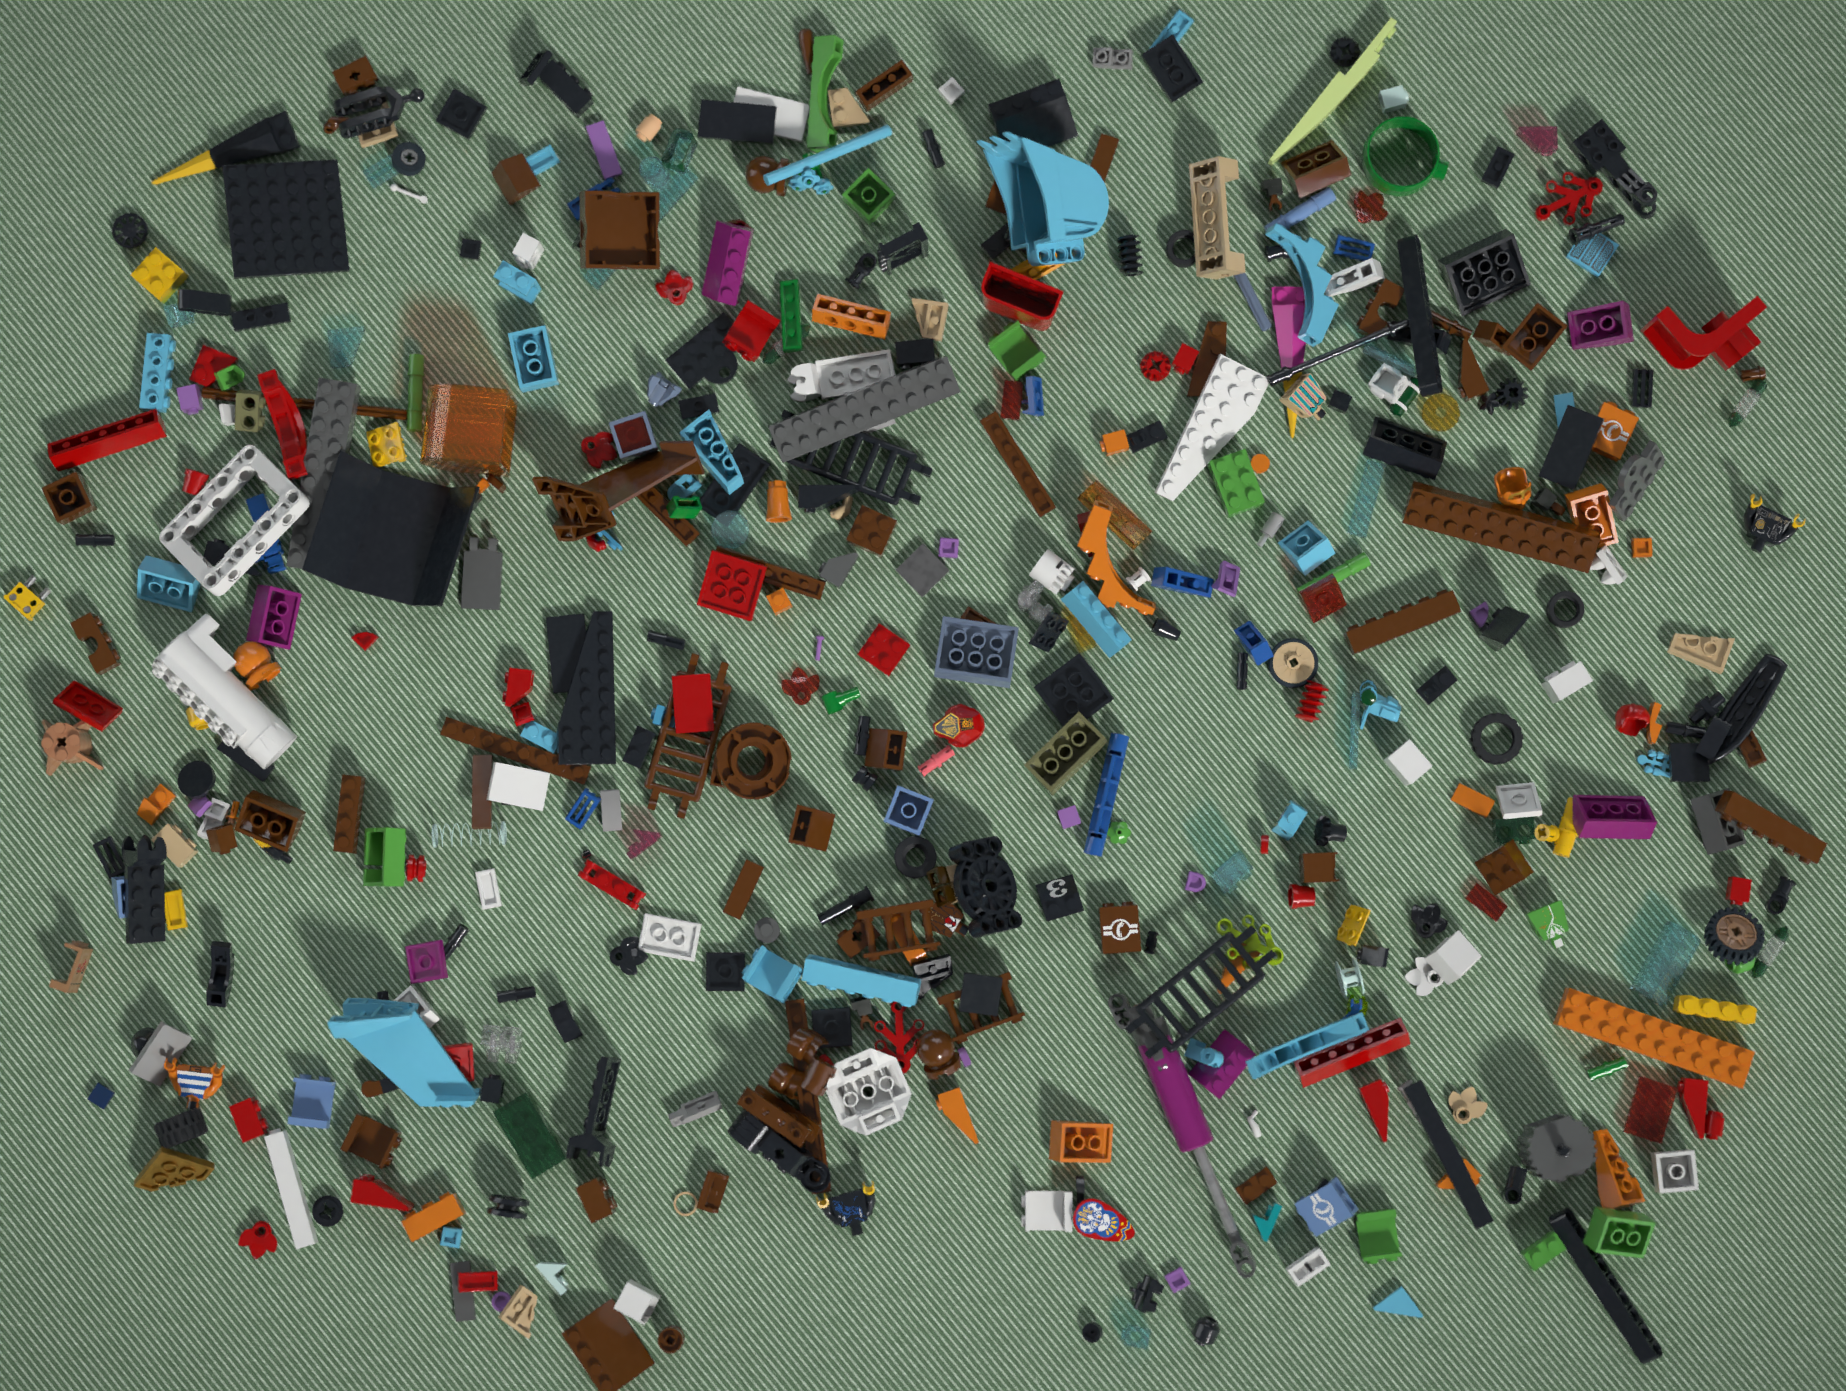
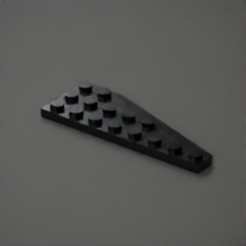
M613 611L592 612L566 701L563 705L562 714L557 725L558 765L616 764Z

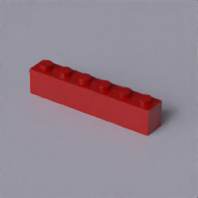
M153 409L48 443V455L57 472L167 437L163 419L158 410Z
M1400 1017L1368 1030L1359 1036L1293 1061L1295 1072L1302 1087H1307L1410 1045L1409 1033Z

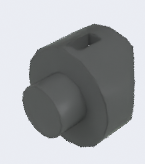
M761 918L755 924L754 934L762 943H772L780 935V926L773 918Z

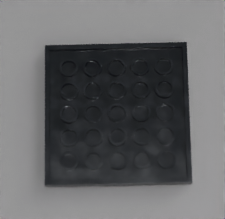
M338 159L222 166L234 279L349 272Z

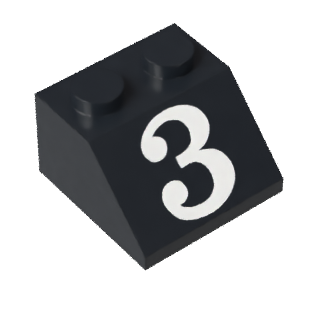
M1073 874L1036 885L1046 922L1084 911Z

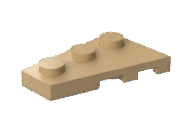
M1675 633L1667 653L1721 674L1723 673L1735 638L1724 639L1713 636L1700 637L1698 635Z

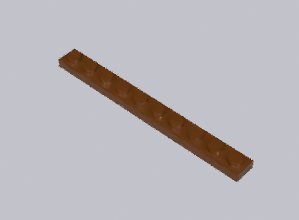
M804 999L786 1001L785 1007L791 1038L798 1029H808ZM793 1057L794 1067L800 1072L805 1073L808 1064L803 1060ZM798 1086L800 1111L822 1125L818 1095ZM822 1127L813 1143L805 1140V1148L812 1153L815 1159L828 1167ZM814 1171L812 1177L815 1181H819L820 1174ZM829 1183L825 1190L818 1193L812 1192V1194L831 1192V1183Z

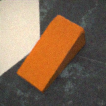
M1461 783L1458 784L1450 799L1483 818L1488 816L1495 803V800Z

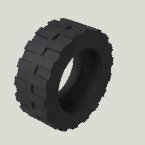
M911 836L899 843L895 850L894 859L897 869L903 875L916 879L923 878L927 875L926 872L934 869L937 855L934 846L929 840L920 836ZM919 848L924 852L925 861L921 866L913 867L907 863L906 854L910 849Z

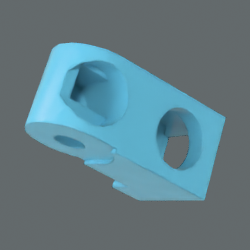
M1193 1038L1190 1039L1184 1056L1215 1068L1222 1065L1224 1057L1220 1051L1212 1048L1205 1049L1206 1043Z

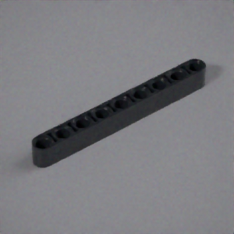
M1415 234L1398 239L1397 246L1418 386L1421 396L1427 397L1442 393L1443 387L1420 239Z
M1564 1208L1549 1216L1551 1227L1566 1247V1250L1638 1360L1642 1364H1647L1662 1357L1663 1353L1659 1343L1600 1253L1594 1252L1583 1242L1586 1232L1569 1208Z

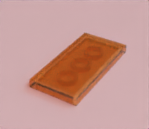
M1097 480L1077 498L1090 511L1095 500L1113 506L1107 527L1132 550L1138 547L1153 532Z

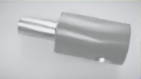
M1276 512L1271 513L1260 530L1263 534L1256 543L1259 547L1264 545L1268 537L1273 538L1284 521L1281 515Z

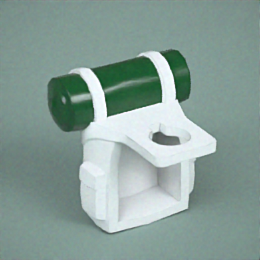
M1383 363L1370 380L1368 387L1375 396L1380 399L1384 398L1391 403L1389 410L1393 415L1401 417L1420 393L1418 379L1416 377L1408 379L1407 376L1401 374L1402 371L1390 363Z

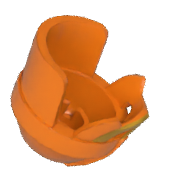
M1509 467L1497 472L1494 476V483L1498 500L1505 506L1523 510L1528 499L1531 497V482H1527L1525 469Z

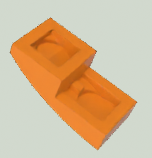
M1657 702L1651 703L1648 710L1650 723L1646 726L1647 742L1651 745L1656 743L1662 725L1655 723L1662 704Z

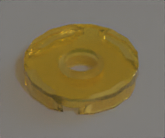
M1444 393L1429 397L1421 411L1425 425L1437 432H1445L1453 428L1460 417L1457 401ZM1443 408L1446 411V416L1443 418L1438 417L1436 409Z

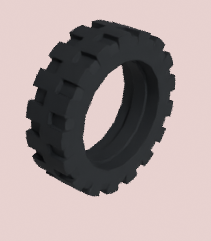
M1488 714L1474 724L1470 733L1471 748L1476 753V756L1485 763L1497 765L1509 762L1518 755L1522 748V729L1518 726L1517 721L1507 714ZM1492 723L1505 725L1512 734V744L1509 750L1500 755L1487 752L1481 743L1483 729Z

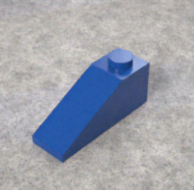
M1154 567L1151 586L1211 598V586L1214 579L1169 567Z

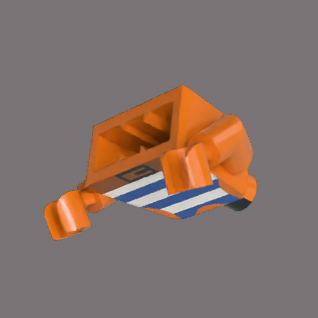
M167 1058L165 1059L164 1068L168 1070L169 1078L175 1091L178 1092L179 1096L188 1097L187 1109L198 1108L199 1099H209L222 1085V1072L225 1069V1065H222L220 1069L217 1068L216 1062L212 1067L178 1064L176 1067L177 1058H173L172 1063H169Z

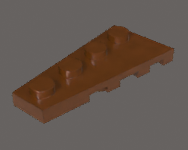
M1207 322L1187 397L1200 396L1219 354L1226 356L1227 322Z

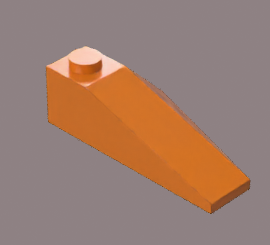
M1608 1129L1594 1131L1593 1139L1596 1141L1594 1148H1597V1153H1595L1597 1157V1186L1602 1207L1619 1210L1645 1202L1639 1182L1636 1177L1632 1178L1627 1168L1629 1165L1626 1161L1623 1162L1618 1154L1619 1148Z

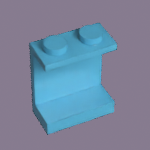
M504 260L493 276L500 281L498 284L500 287L531 305L541 290L535 278Z
M762 945L760 949L757 948L753 953L751 964L746 965L744 968L742 979L784 1004L803 974V969L796 964L793 965Z

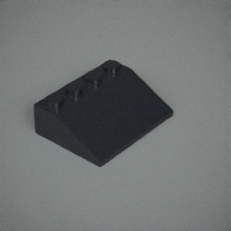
M1059 78L988 104V112L998 138L1008 142L1010 140L1003 135L1004 132L1029 139L1046 147L1078 137L1073 116Z
M1507 229L1437 260L1443 278L1462 316L1531 285L1516 238Z

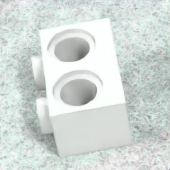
M522 233L512 253L519 266L525 269L530 267L534 270L544 252V248L540 241Z
M1316 1246L1285 1269L1299 1287L1331 1264L1320 1248Z

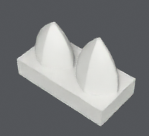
M1607 545L1597 551L1590 570H1599L1606 567L1607 570L1602 575L1601 583L1609 585L1622 583L1628 576Z

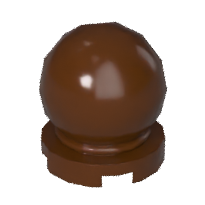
M768 156L756 157L746 166L745 178L747 185L753 191L761 194L770 193L775 190L777 191V196L785 197L787 191L785 179L767 186L763 175L789 165V159L781 158V161L777 163Z
M933 1029L924 1032L919 1038L917 1054L922 1063L925 1064L924 1071L927 1078L938 1079V1075L945 1073L949 1076L961 1067V1057L959 1053L955 1052L953 1039L948 1033L941 1029Z

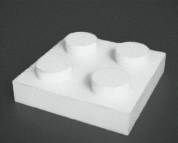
M1534 782L1496 786V795L1503 819L1542 816V807Z

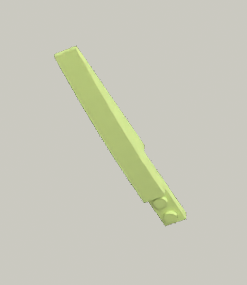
M1392 17L1389 19L1346 75L1340 71L1336 74L1268 162L1270 166L1292 150L1319 126L1362 81L1380 57L1378 53L1385 45L1383 41L1387 37L1391 38L1397 29L1394 28L1397 23L1396 20Z

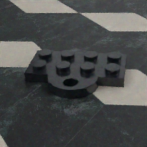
M724 312L665 360L689 390L704 378L712 384H726L737 373L738 362L734 354L737 351L729 350L722 343L733 325V322ZM722 368L730 370L728 377L720 376L719 372Z

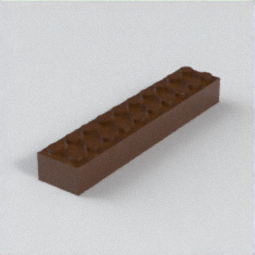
M1416 481L1412 483L1402 514V523L1585 573H1589L1600 541L1598 530Z

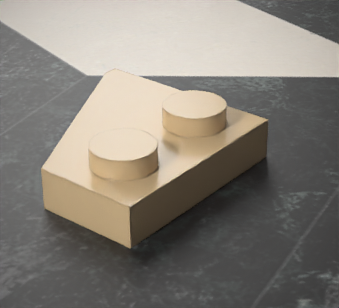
M847 88L828 90L832 123L835 129L869 124V119Z

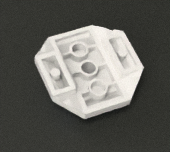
M869 1048L834 1064L837 1071L834 1074V1078H829L826 1085L828 1087L826 1093L841 1126L866 1136L902 1120L912 1093L896 1057ZM865 1086L873 1087L874 1094L871 1097L863 1094Z

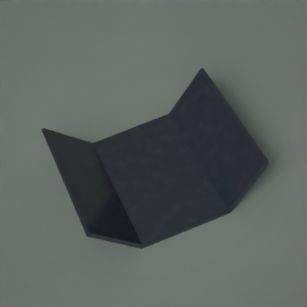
M340 451L302 570L349 590L410 606L442 607L480 487H446L381 470Z

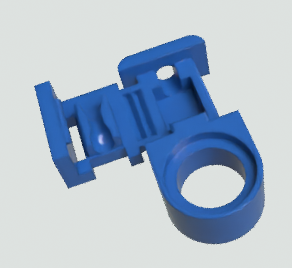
M278 538L255 562L258 563L264 560L268 562L269 567H267L270 575L287 569L281 555L284 553L281 540Z

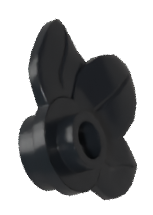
M1432 903L1425 909L1416 904L1412 907L1411 920L1416 925V933L1421 938H1430L1434 933H1441L1447 927L1448 921L1440 918L1441 910L1437 903ZM1423 926H1427L1429 931L1423 930Z
M639 937L625 938L619 947H615L610 952L611 962L616 966H620L622 972L627 975H636V965L644 963L649 957L643 950L637 948ZM617 953H621L623 955V958L621 960L616 959Z

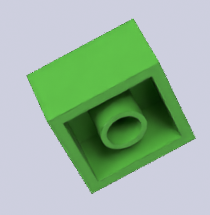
M868 168L842 194V200L870 226L896 200V194Z

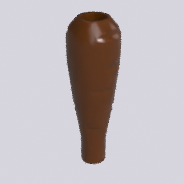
M805 28L799 32V43L806 66V74L812 75L811 64L813 62L814 36L810 29Z

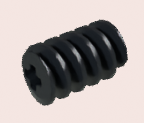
M1125 235L1117 239V243L1120 244L1118 250L1121 251L1118 254V257L1121 259L1119 265L1123 266L1119 269V272L1123 276L1143 274V271L1138 270L1143 264L1137 263L1138 260L1142 259V256L1137 255L1142 249L1136 248L1137 245L1141 244V241L1135 239L1139 235Z

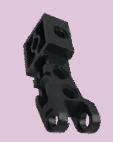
M1603 119L1571 143L1568 148L1591 176H1594L1599 171L1603 173L1610 181L1609 183L1612 187L1616 188L1622 196L1621 198L1639 217L1650 219L1655 215L1657 190L1649 182H1644L1620 156L1626 147ZM1647 192L1651 193L1653 195V198H1651L1647 194ZM1643 205L1651 206L1652 210L1650 212H1643L1641 207Z

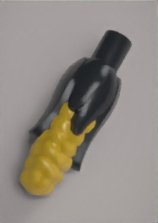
M253 838L271 858L278 861L283 860L287 864L292 862L293 858L287 855L285 851Z

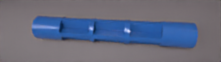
M1111 733L1083 853L1102 857L1129 736Z

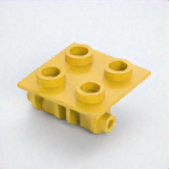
M398 422L366 432L373 466L379 468L397 461L399 463L406 461L407 455H405L403 448L405 445L402 443L401 427L398 426Z
M1351 904L1345 913L1342 926L1338 929L1336 940L1350 946H1356L1371 910Z

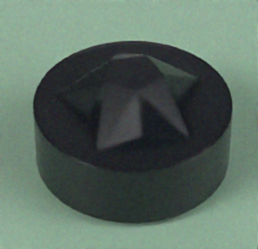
M1090 1322L1083 1327L1082 1335L1087 1342L1095 1343L1101 1339L1103 1330L1098 1323Z

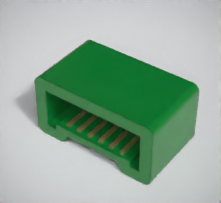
M673 496L666 508L670 518L695 519L701 511L702 505L698 496H692V498Z

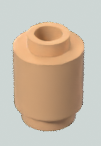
M653 114L646 116L635 130L637 133L636 137L644 143L646 141L651 142L661 129V120Z

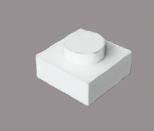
M953 77L938 89L950 105L965 93V90Z

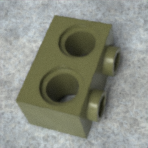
M240 389L236 392L235 430L258 432L264 427L265 416H262L266 400L263 397L262 391ZM248 397L254 399L255 406H252L248 403ZM247 416H251L254 419V424H250L247 421Z

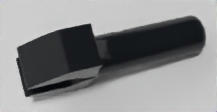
M1076 1176L1077 1204L1084 1200V1176Z

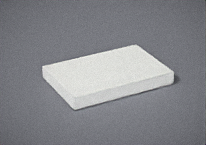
M494 762L486 800L543 811L550 773Z
M645 913L638 948L645 953L695 962L702 924Z

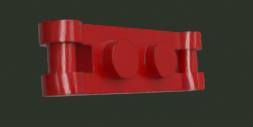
M587 859L584 863L585 867L582 871H579L577 876L637 911L638 903L641 898L644 899L646 893ZM592 869L597 871L594 877L589 876ZM630 892L635 894L632 900L627 898Z

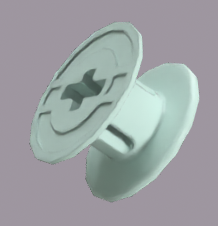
M1352 957L1353 967L1341 970L1339 963L1335 961L1339 986L1345 999L1347 998L1346 988L1358 986L1360 992L1364 994V984L1355 957Z

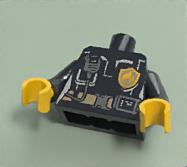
M1751 494V504H1748L1743 515L1744 528L1747 531L1746 536L1754 540L1750 549L1757 553H1761L1765 545L1772 547L1784 543L1793 536L1798 527L1804 526L1806 521L1805 518L1802 522H1798L1796 519L1800 514H1796L1793 523H1791L1792 519L1762 506V496H1760L1758 501H1753L1755 494Z

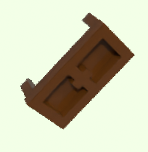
M709 1169L696 1208L714 1214L718 1213L729 1176Z

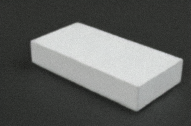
M495 868L475 872L482 910L502 906Z

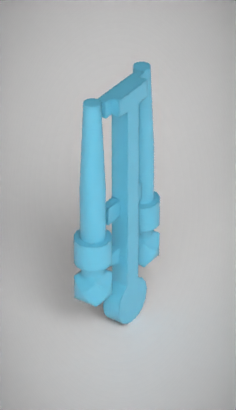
M1651 749L1648 751V756L1653 757L1652 760L1648 759L1645 755L1637 757V762L1640 765L1651 764V766L1644 767L1645 773L1670 778V772L1665 771L1666 768L1669 769V764H1667L1669 755ZM1656 758L1661 760L1664 759L1663 763L1656 761ZM1654 766H1660L1662 767V769L1660 770L1659 768H1655Z

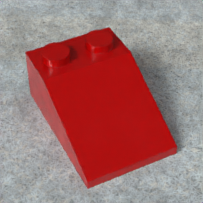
M363 1174L353 1180L350 1203L402 1211L414 1209L415 1204L380 1179H374L375 1175Z

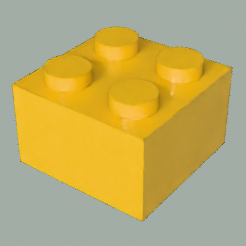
M156 247L131 274L136 281L163 304L189 277Z

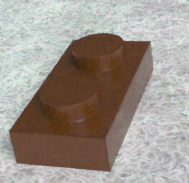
M1265 1166L1234 1189L1245 1205H1247L1278 1182Z

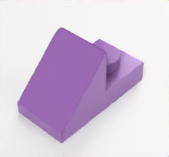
M1223 560L1219 567L1218 579L1211 587L1235 597L1240 567Z

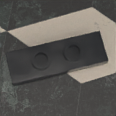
M287 302L231 312L235 332L291 322L289 304Z

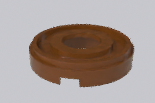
M748 722L733 727L721 738L715 751L714 766L719 781L730 793L740 798L758 800L773 795L785 784L790 774L788 772L792 756L787 741L779 731L766 724ZM748 746L759 748L765 759L762 770L755 775L744 774L739 769L737 762L739 753Z

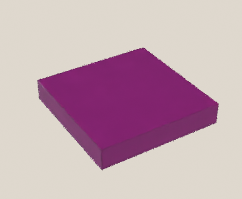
M443 940L405 946L411 984L448 978Z

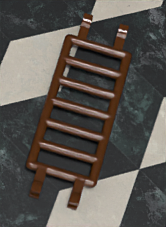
M692 653L687 672L679 670L676 676L693 675L699 655ZM721 662L717 679H711V687L723 690L720 701L712 699L713 708L718 710L714 720V731H711L710 738L693 733L676 734L675 728L669 727L671 717L674 716L673 689L671 690L644 783L645 788L652 790L647 809L655 811L660 792L682 798L677 817L684 819L689 801L698 802L700 800L732 690L730 684L724 683L729 666L728 663ZM666 735L707 745L705 756L665 746ZM661 753L702 764L699 775L658 764ZM656 771L696 782L694 794L654 783Z

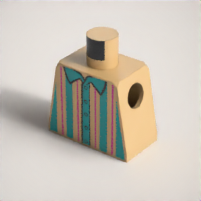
M1311 373L1301 374L1279 399L1281 403L1301 418H1308L1313 415L1317 420H1320L1326 414L1320 407L1326 400V396Z

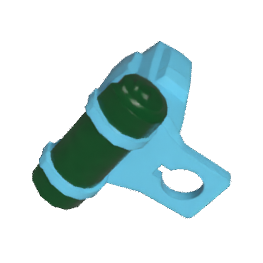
M1363 681L1360 685V699L1366 704L1359 724L1360 729H1363L1369 713L1397 722L1402 707L1399 701L1392 696L1383 697L1378 694L1373 681Z

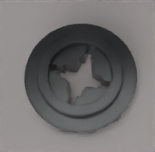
M1345 36L1337 38L1332 43L1330 57L1338 66L1349 67L1359 59V44L1353 38ZM1349 46L1348 52L1350 54H1345V56L1341 58L1342 50L1340 49H1345V47Z
M331 1195L322 1196L317 1199L312 1208L314 1220L319 1225L325 1227L337 1224L344 1213L343 1204L338 1198ZM326 1205L329 1208L335 1207V1209L331 1212V1217L328 1214L321 1215V1213L324 1210H326Z

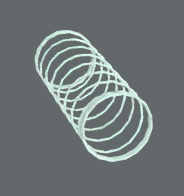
M505 821L501 822L500 828L502 845H506L507 841ZM438 824L432 825V844L434 848L438 846ZM452 831V836H451V846H452V847H453V845H452L453 831ZM471 831V835H470V843H471V846H472V831ZM490 831V834H489L490 845H491V831ZM460 832L461 847H462V834H461V832ZM441 833L442 847H443V834Z

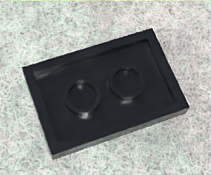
M1173 34L1141 55V58L1171 104L1203 83V80Z

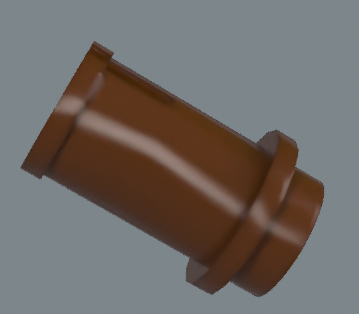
M1760 365L1757 368L1740 371L1742 382L1756 379L1762 381L1763 378H1766L1765 368Z

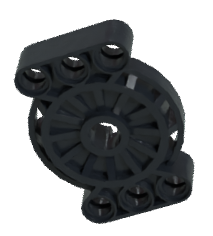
M997 836L966 841L950 847L948 851L950 860L958 864L953 880L955 896L962 910L972 918L968 925V931L974 938L1006 932L1022 925L1021 914L1013 910L1017 899L1016 880L1007 862L998 855L1003 846L1000 838Z

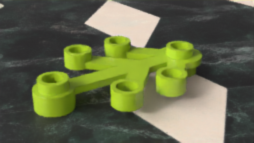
M1245 915L1241 920L1242 925L1246 928L1252 925L1255 928L1254 917L1252 915ZM1245 918H1249L1251 923L1247 924ZM1221 919L1216 924V931L1220 935L1231 932L1235 937H1238L1241 932L1233 928L1232 922L1229 919ZM1263 924L1259 927L1258 933L1264 937L1266 946L1260 943L1258 934L1255 932L1243 942L1245 944L1243 947L1248 953L1258 951L1263 954L1253 958L1255 962L1270 950H1273L1277 955L1276 959H1272L1268 964L1273 966L1279 965L1284 958L1283 951L1274 945L1271 927L1268 924ZM1220 925H1224L1226 930H1221ZM1262 927L1267 929V933L1262 931ZM1233 947L1225 952L1229 960H1234L1237 956H1240ZM1229 951L1234 952V957L1229 955ZM1243 960V968L1246 970L1251 969L1249 966H1247L1245 960Z

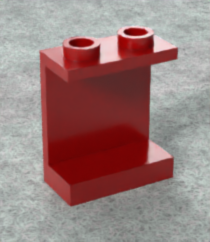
M748 300L722 343L729 350L740 353L745 360L755 362L780 320Z

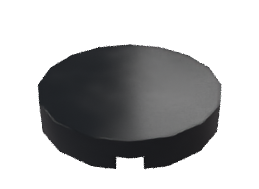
M203 761L190 762L182 768L178 775V788L191 799L205 797L215 785V771L209 764Z

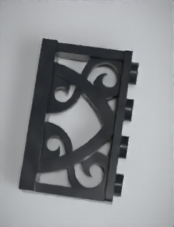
M919 222L912 225L911 231L884 245L882 242L878 243V265L883 273L886 272L888 276L892 274V270L919 256L922 259L929 256L928 238Z

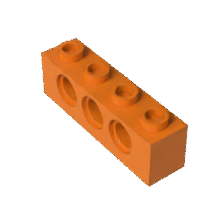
M817 294L812 309V322L886 339L890 326V311Z

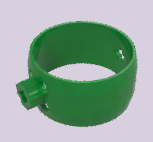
M1394 117L1380 123L1367 137L1362 150V167L1366 178L1375 189L1389 196L1402 197L1417 193L1432 178L1443 182L1449 166L1448 161L1440 159L1439 143L1431 128L1422 121L1412 117ZM1393 128H1403L1415 132L1424 139L1431 151L1432 169L1430 174L1421 182L1408 186L1394 185L1385 181L1376 173L1370 161L1369 146L1372 139L1379 133Z

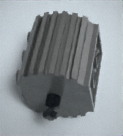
M1557 1113L1523 1126V1134L1518 1136L1517 1140L1520 1141L1517 1149L1521 1150L1518 1155L1523 1158L1520 1161L1522 1164L1527 1165L1524 1168L1532 1172L1530 1173L1532 1176L1559 1183L1567 1180L1566 1176H1579L1586 1173L1585 1169L1590 1168L1591 1164L1596 1162L1597 1157L1594 1156V1153H1597V1148L1593 1146L1596 1144V1141L1591 1139L1594 1136L1587 1131L1590 1130L1588 1126L1581 1125L1583 1124L1581 1120L1573 1119L1570 1115Z

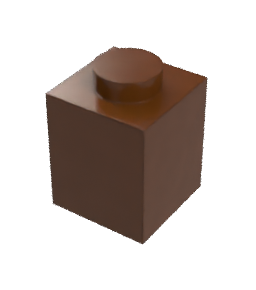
M220 825L206 830L211 852H219L220 855L230 853L231 849L238 847L232 825Z

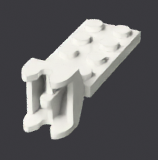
M888 349L815 361V364H800L791 370V375L787 381L796 384V387L793 389L794 393L790 395L791 399L804 402L820 396L822 400L841 397L894 376L895 373L891 352Z

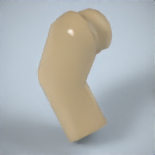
M849 496L843 499L841 506L831 509V518L841 520L848 516L851 511L853 497Z

